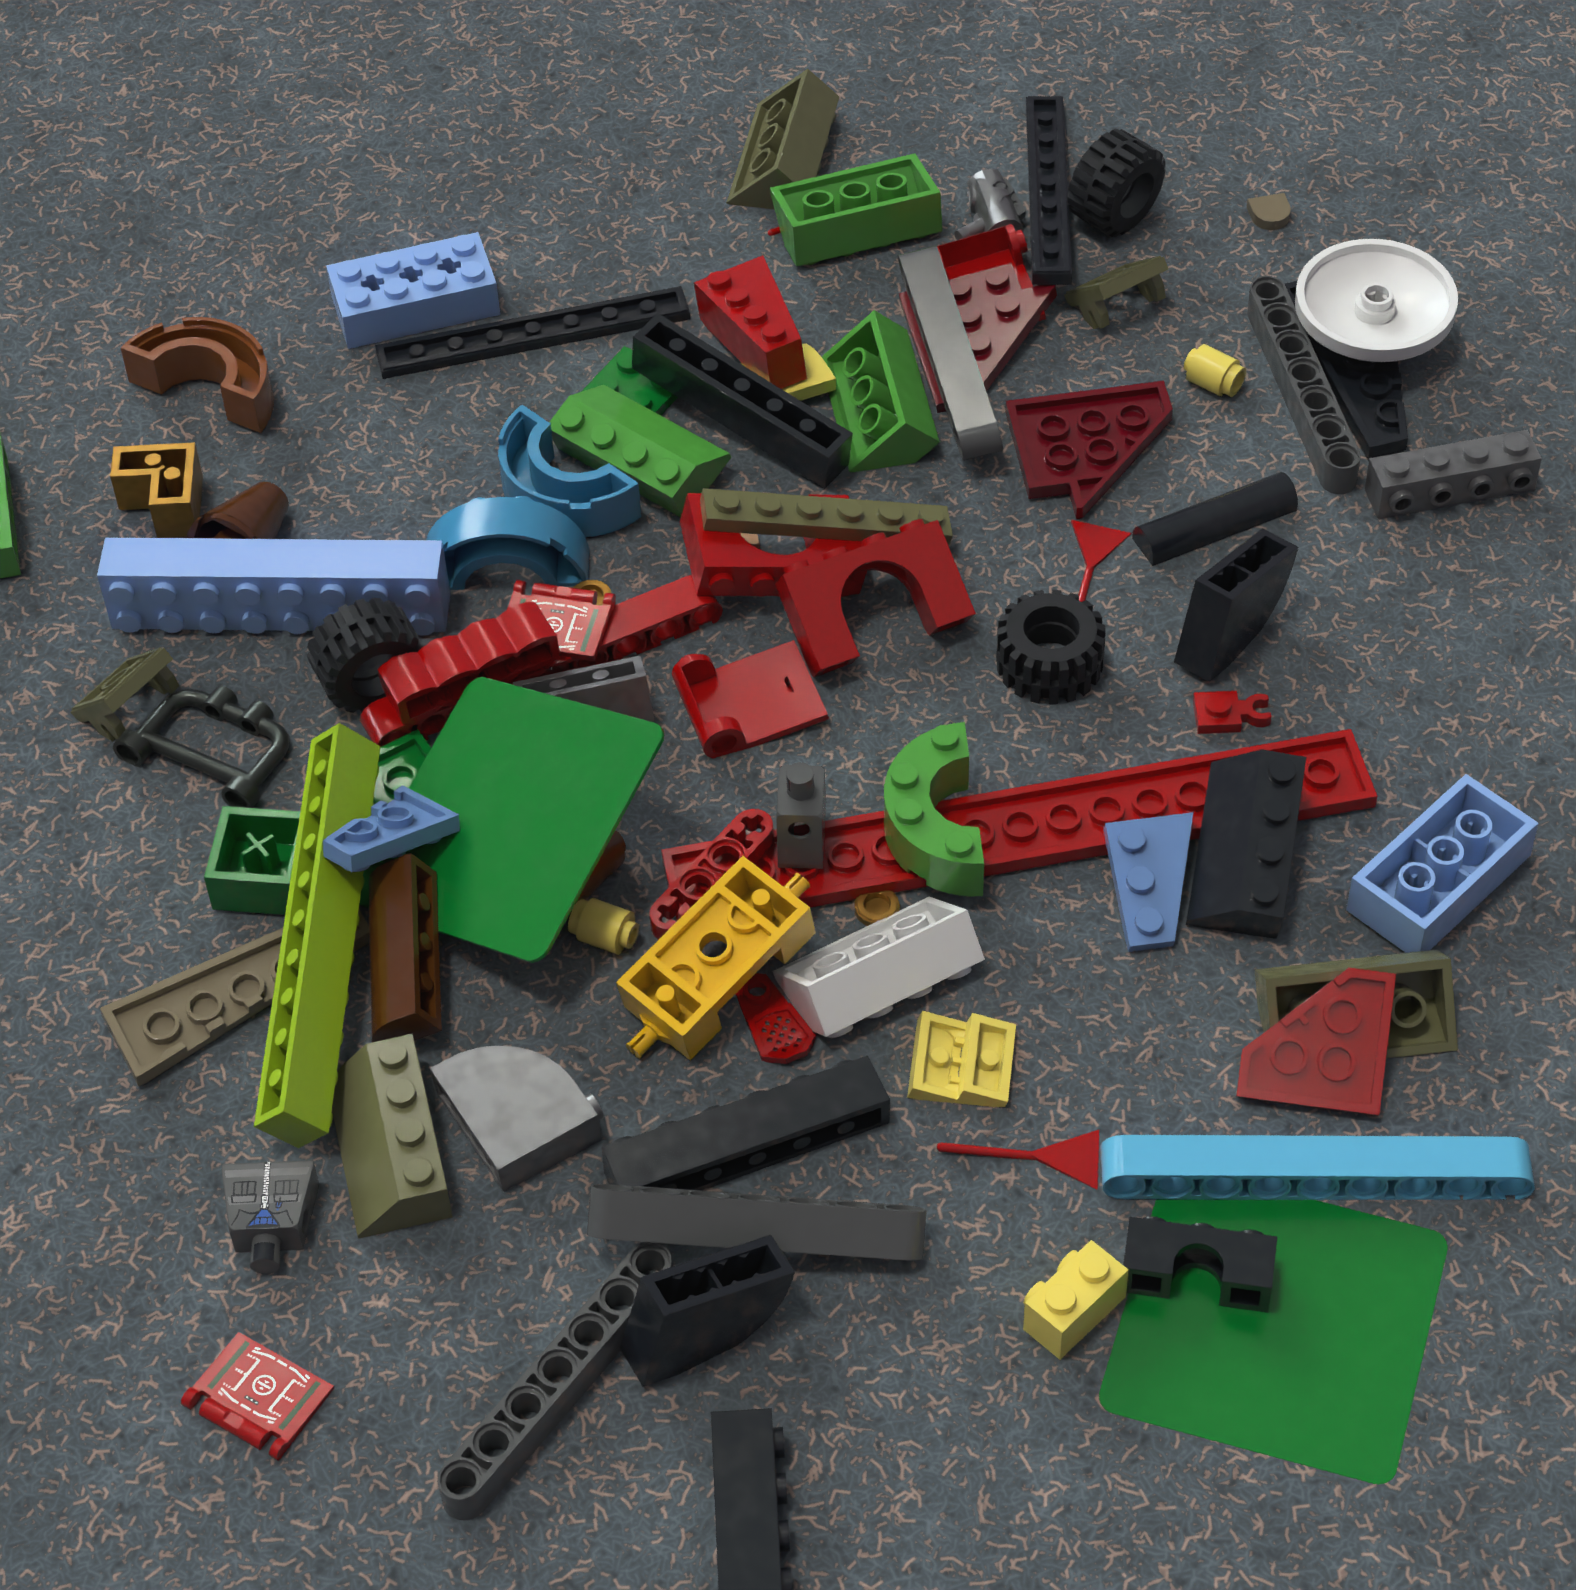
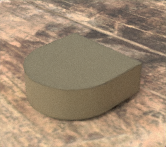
M1285 193L1247 199L1246 208L1253 223L1259 228L1278 230L1288 224L1291 207Z

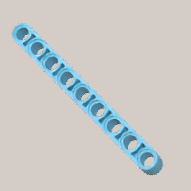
M1116 1135L1107 1138L1100 1147L1103 1191L1108 1196L1117 1199L1460 1200L1459 1195H1463V1200L1506 1199L1505 1195H1515V1199H1524L1535 1190L1529 1145L1525 1140L1518 1137Z

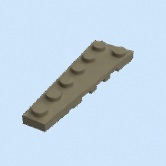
M358 910L359 923L356 928L353 953L370 942L369 925L360 910ZM283 928L100 1008L102 1017L138 1087L149 1082L272 1004Z

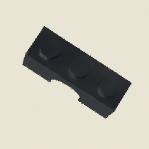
M1154 1216L1144 1218L1130 1217L1123 1265L1129 1269L1126 1293L1170 1299L1171 1285L1175 1276L1183 1270L1199 1268L1208 1271L1217 1279L1220 1285L1219 1306L1268 1313L1273 1284L1277 1236L1264 1235L1256 1230L1233 1231L1218 1229L1206 1223L1188 1225L1166 1222L1164 1219Z

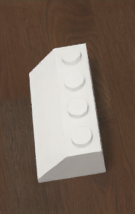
M927 897L887 918L868 925L774 970L773 974L794 1008L812 1031L825 1037L834 1038L850 1032L853 1029L852 1024L866 1017L877 1018L889 1013L893 1009V1004L905 998L915 999L928 994L933 989L932 985L944 979L953 980L967 975L972 970L971 966L985 960L968 910L932 897Z

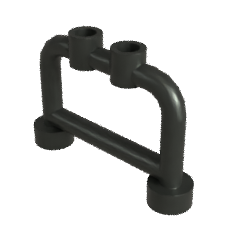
M218 686L211 694L195 689H183L171 693L157 706L136 732L125 730L114 742L113 750L120 760L136 767H140L152 751L227 782V785L221 791V795L228 806L253 808L261 798L258 787L283 759L289 748V735L283 726L272 720L274 714L268 705L255 700L247 709L236 705L238 699L232 690L225 686ZM185 706H194L202 709L207 716L218 721L226 719L236 723L242 731L256 737L259 734L265 735L272 740V744L251 770L246 772L157 733L177 710Z

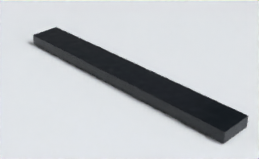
M1028 96L1026 97V132L1032 285H1072L1063 97Z
M682 286L378 344L375 345L382 379L639 330L657 313L673 323L690 320L691 317Z

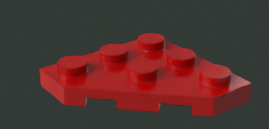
M1347 968L1262 1035L1245 1046L1241 1053L1236 1097L1379 1116L1396 974Z

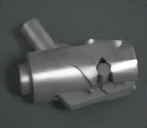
M986 169L975 173L967 182L971 213H976L973 219L974 222L955 231V239L959 240L1010 224L1014 226L1015 231L1020 229L1024 231L1020 220L1025 218L1026 209L1015 194L1009 181L1003 178L1000 171L996 169Z

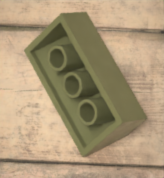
M806 69L757 104L726 202L727 204L775 210L770 195V187L813 178L822 167L820 162L822 154L829 143L828 134L830 127L836 119L835 111L839 96L809 69Z
M1438 950L1255 969L1257 1005L1263 1032L1275 1025L1347 968H1356L1396 974L1386 1058L1458 1050L1451 958Z
M413 1033L365 1044L337 1070L338 1081L334 1089L332 1112L358 1239L453 1217Z

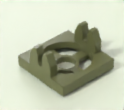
M1164 256L1126 263L1067 291L1064 296L1071 307L1079 305L1084 320L1093 329L1098 327L1101 329L1110 325L1108 311L1103 301L1135 285L1138 286L1140 293L1149 302L1154 300L1158 302L1166 298L1165 287L1160 273L1169 268Z
M164 647L127 658L72 707L71 714L82 723L89 721L99 734L113 742L126 730L114 712L147 682L152 688L164 695L167 692L171 694L180 687L174 674L166 666L173 658Z

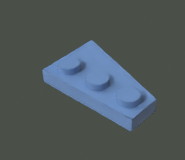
M402 785L394 791V800L388 804L387 802L379 801L371 807V816L366 819H353L323 840V857L340 865L347 871H364L372 864L388 858L403 856L408 850L424 844L437 843L442 837L460 831L459 814Z
M1193 812L1105 823L1103 832L1128 952L1172 947L1174 945Z

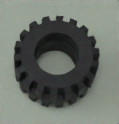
M1113 129L1110 133L1106 132L1101 135L1084 153L1074 170L1067 196L1070 211L1106 235L1117 237L1119 234H1125L1139 224L1147 215L1161 191L1166 172L1164 169L1166 162L1163 154L1123 129Z
M1043 590L1034 591V596L1029 597L1025 594L1018 598L1017 604L1010 603L1005 608V614L1000 616L997 628V671L999 676L1003 675L1004 685L1007 688L1015 685V695L1023 698L1026 693L1031 694L1030 702L1038 704L1041 697L1049 698V705L1058 704L1059 697H1065L1067 703L1075 701L1077 691L1085 696L1090 692L1091 684L1097 685L1100 680V672L1103 671L1106 630L1105 625L1102 624L1101 614L1099 611H1093V605L1089 601L1080 602L1078 595L1070 593L1068 596L1063 595L1062 590H1052V593H1044ZM1057 643L1064 647L1050 649L1040 647L1038 644Z
M372 598L369 602H366L364 599L355 600L354 604L350 606L345 604L339 607L338 612L333 615H327L323 619L324 624L315 628L312 633L314 638L308 642L307 648L310 651L307 654L308 661L325 693L339 709L344 707L347 712L354 713L360 709L362 713L369 704L386 697L377 670L382 664L396 655L418 652L424 647L402 608L397 607L390 600L383 602L381 598Z

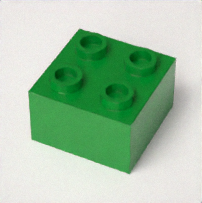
M222 806L204 875L212 910L285 915L301 811Z

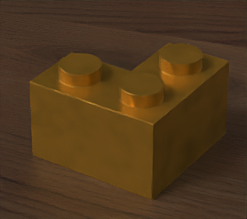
M195 442L113 447L110 478L119 510L150 509L157 538L187 537V532L191 525L200 517L203 474Z

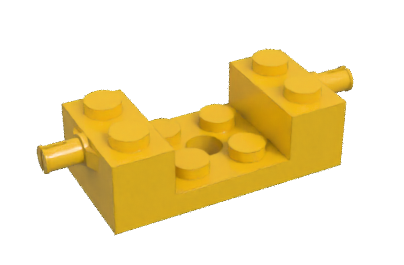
M742 856L616 982L624 1007L640 1019L644 1025L643 1029L626 1044L628 1050L632 1054L635 1053V1056L640 1059L657 1040L672 1045L691 1061L722 1029L717 1012L772 956L786 964L816 933L810 907L798 898L810 887L809 882L804 877L801 878V874L795 873L794 877L783 887L746 857ZM712 941H721L727 945L724 953L717 957L705 956L702 950L705 945Z

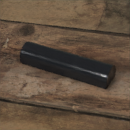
M1279 472L1137 526L1133 529L1132 539L1151 565L1154 566L1297 511L1298 497L1296 489L1289 476L1284 472Z

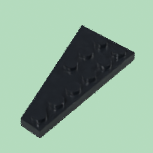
M1297 281L1285 283L1294 306ZM1306 331L1340 409L1367 458L1406 450L1408 434L1405 406L1402 402L1401 373H1399L1398 361L1371 362L1350 358L1321 345Z

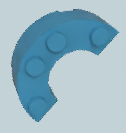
M520 405L508 417L498 438V459L502 489L505 497L527 496L533 501L548 505L574 521L585 537L599 536L617 531L641 518L638 482L610 463L597 470L583 473L564 472L552 467L549 463L555 457L551 423L524 405Z
M527 496L474 498L468 503L462 504L444 514L435 522L426 540H437L443 543L450 590H464L465 581L474 571L486 565L497 563L518 564L531 569L543 579L545 584L573 587L582 581L589 580V545L581 529L562 512L543 503L533 501Z

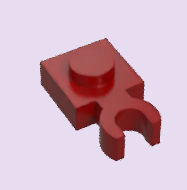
M1237 691L1194 692L1193 705L1197 734L1241 732L1242 722H1247L1255 727L1269 726L1271 724V713H1258L1254 710L1256 708H1268V695L1254 694L1246 700H1238Z

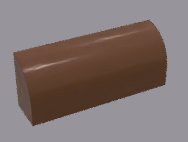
M409 853L378 866L370 874L368 880L372 1042L412 1033L415 1041L442 1031L437 872L412 853Z

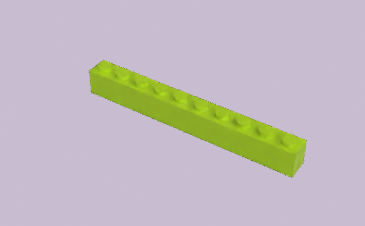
M341 723L313 738L310 744L254 1121L255 1128L296 1148H300L328 1134L332 1124L334 1089L338 1081V1059L340 1046L344 1038L342 1030L345 1007L349 1000V977L351 966L354 962L353 947L356 928L359 923L360 895L364 886V871H347L340 865L323 857V840L351 820L366 819L371 816V807L374 805L375 783L379 774L380 746Z

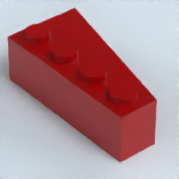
M763 255L724 271L713 272L708 277L694 282L700 320L746 368L780 389L807 379L801 337Z

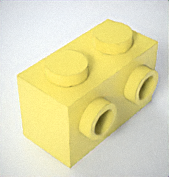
M1092 1240L1079 1252L1072 1250L1060 1262L1057 1273L1046 1283L1043 1281L1036 1283L1025 1296L1023 1302L1025 1305L1023 1330L1061 1360L1126 1298L1129 1269Z

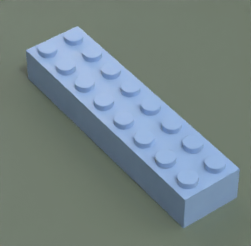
M105 538L97 573L111 628L130 633L136 632L139 629H161L168 633H176L181 630H204L208 633H219L223 630H245L249 633L259 634L265 630L288 631L293 634H303L306 631H314L317 626L323 625V619L327 615L335 614L339 611L338 608L345 604L350 606L354 604L355 600L364 599L366 602H369L372 598H381L383 602L390 600L397 607L402 608L417 635H429L433 632H446L451 595L443 543L437 540Z

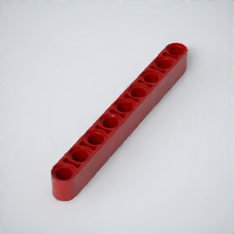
M692 575L685 576L616 604L611 612L595 662L559 656L555 661L543 668L531 672H521L517 677L509 681L508 684L513 685V682L620 660L623 659L622 657L634 652L638 655L662 645L661 641L673 636L677 639L699 630L698 626L710 621L713 624L718 622L722 616V606L715 596H697ZM386 696L369 704L362 711L360 721L371 741L380 747L417 729L425 740H428L429 735L442 730L455 705L441 707L437 712L423 720L402 724Z

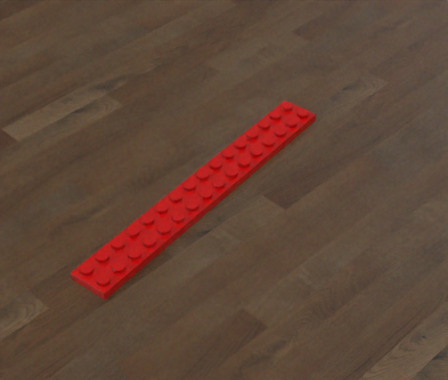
M1351 729L941 800L935 809L945 819L958 825L979 827L985 877L1108 855L1103 830L1105 823L1193 812L1190 840L1199 839L1211 762L1261 749L1306 757L1298 821L1376 807L1378 796ZM884 811L825 821L823 869L778 868L777 829L774 830V840L771 847L755 863L757 867L783 887L794 877L795 873L801 874V878L804 877L809 882L810 887L798 898L809 907L855 900L859 895L887 890L895 893L928 887L924 878L918 876L913 871L907 873L893 857L884 832ZM807 824L794 827V835L802 836L809 833V826ZM712 841L661 849L662 863L668 887ZM722 854L714 862L721 867L733 866L738 861V858L731 854ZM696 883L689 886L686 892L692 896L700 897L710 887L703 883ZM678 913L675 916L676 922L679 920Z

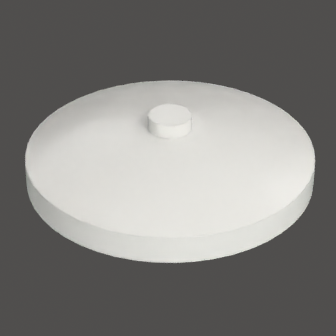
M1383 239L1351 240L1333 245L1321 251L1309 260L1302 269L1297 281L1295 295L1297 316L1310 336L1321 345L1338 354L1371 362L1405 360L1431 350L1449 334L1455 321L1458 305V292L1454 280L1441 263L1413 246Z

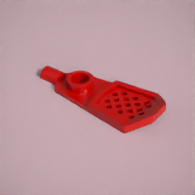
M755 973L736 993V997L761 1061L787 1064L807 1056L816 1040V1034L793 1005L788 1003L766 974ZM755 987L763 988L766 991L761 996H753L749 993Z

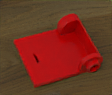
M1012 224L937 246L948 280L1012 263L1021 289L1033 287L1022 258V253L1028 252L1025 236L1021 229L1015 231ZM1044 310L1040 314L1039 321L1046 319Z
M794 640L716 669L711 658L707 655L688 654L682 657L672 669V678L705 755L710 758L755 747L829 719L828 713Z

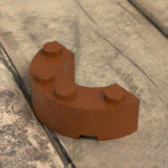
M186 317L182 318L183 324L166 328L163 327L162 323L151 326L133 336L121 347L130 383L162 395L172 386L187 380L204 379L221 384L220 389L228 421L261 433L271 418L274 407V395L263 348L253 335L238 325L215 318Z

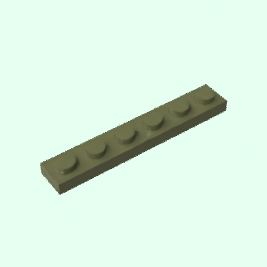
M703 488L700 498L703 529L706 531L862 541L869 536L881 532L885 533L886 538L901 533L899 528L904 524L917 519H923L924 524L935 520L939 521L948 546L953 537L948 507L942 505Z

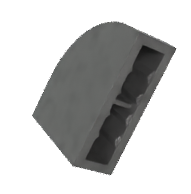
M486 1046L458 1053L430 1068L436 1092L503 1192L603 1139L599 1120L603 1119L604 1115L595 1097L591 1093L584 1096L572 1077L559 1064L540 1053L514 1046Z

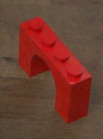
M687 493L680 519V526L697 596H779L775 583L785 574L783 570L785 567L801 560H807L809 565L824 560L822 557L824 553L841 546H846L847 551L862 547L861 541L804 537L806 549L799 553L780 555L762 551L748 543L740 533L704 530L700 505L702 493ZM808 494V496L849 499L848 495ZM867 571L858 572L847 578L841 597L859 594Z
M917 519L899 528L901 533L886 538L884 532L877 533L861 541L862 547L847 551L846 546H841L822 555L824 560L809 565L807 560H801L783 569L785 574L780 577L775 586L813 678L852 664L860 656L841 607L843 586L847 578L858 572L877 570L886 572L900 580L910 592L928 635L965 623L976 614L938 520L924 524L923 519Z

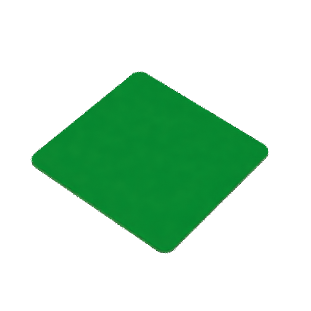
M486 677L472 680L464 689L409 789L459 814L460 831L442 837L437 843L424 844L408 850L404 854L412 853L437 872L438 932L529 963L542 960L552 948L658 753L665 736L662 727L651 721ZM396 858L382 860L364 870V886L361 890L360 906L369 909L368 880L370 874L378 866Z
M1156 1199L1151 1216L1162 1218L1166 1222L1188 1225L1206 1223L1218 1229L1233 1231L1256 1230L1264 1235L1277 1236L1269 1311L1267 1313L1219 1306L1220 1285L1217 1279L1208 1271L1199 1268L1186 1269L1175 1276L1171 1285L1170 1299L1128 1293L1099 1392V1400L1103 1408L1119 1416L1372 1484H1384L1392 1480L1396 1474L1447 1255L1448 1245L1443 1235L1432 1229L1317 1200Z

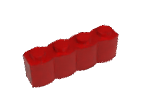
M525 602L509 607L497 618L473 622L457 635L433 639L418 652L396 655L382 664L377 670L382 689L402 724H408L431 716L441 707L456 705L466 686L476 678L486 677L508 683L521 672H531L549 665L560 656L557 636L536 602Z

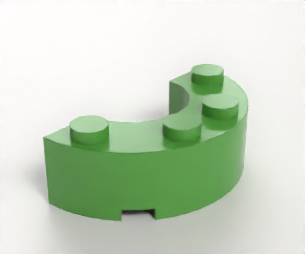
M965 722L940 725L908 743L897 754L888 769L884 784V832L886 841L899 865L907 873L913 871L918 876L924 878L926 886L959 896H983L984 858L979 827L958 825L945 819L935 809L938 802L949 795L969 790V750Z

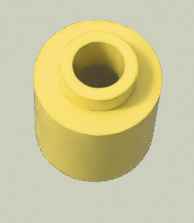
M1206 344L1201 345L1198 349H1192L1184 362V370L1187 371L1186 379L1219 396L1226 394L1233 397L1240 390L1246 377V368L1240 366L1239 360Z
M591 898L589 901L581 899L574 905L569 917L568 931L575 934L578 941L619 955L624 947L630 949L634 945L639 933V924L635 922L634 912L596 898Z

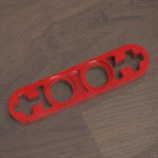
M748 809L739 813L653 903L649 914L650 927L653 935L658 940L676 923L672 918L677 913L678 919H680L702 897L692 896L687 893L686 890L689 886L703 883L711 888L732 867L717 865L714 860L719 855L731 854L736 856L738 860L744 856L755 864L771 847L774 840L773 820L768 813L760 809ZM759 828V829H761V833H759V832H757V831H755V830H757V829ZM746 830L751 831V833L746 837ZM662 918L669 919V921L663 923Z

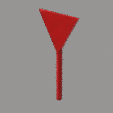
M1071 520L1086 564L1078 594L1080 602L1086 600L1094 568L1132 533Z
M1099 1130L1034 1151L944 1142L937 1144V1150L940 1152L1037 1160L1098 1190Z

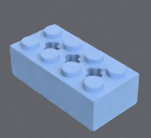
M478 232L326 265L333 303L348 349L500 315L497 284Z
M1465 774L1352 877L1346 911L1405 953L1431 950L1531 856L1538 822Z

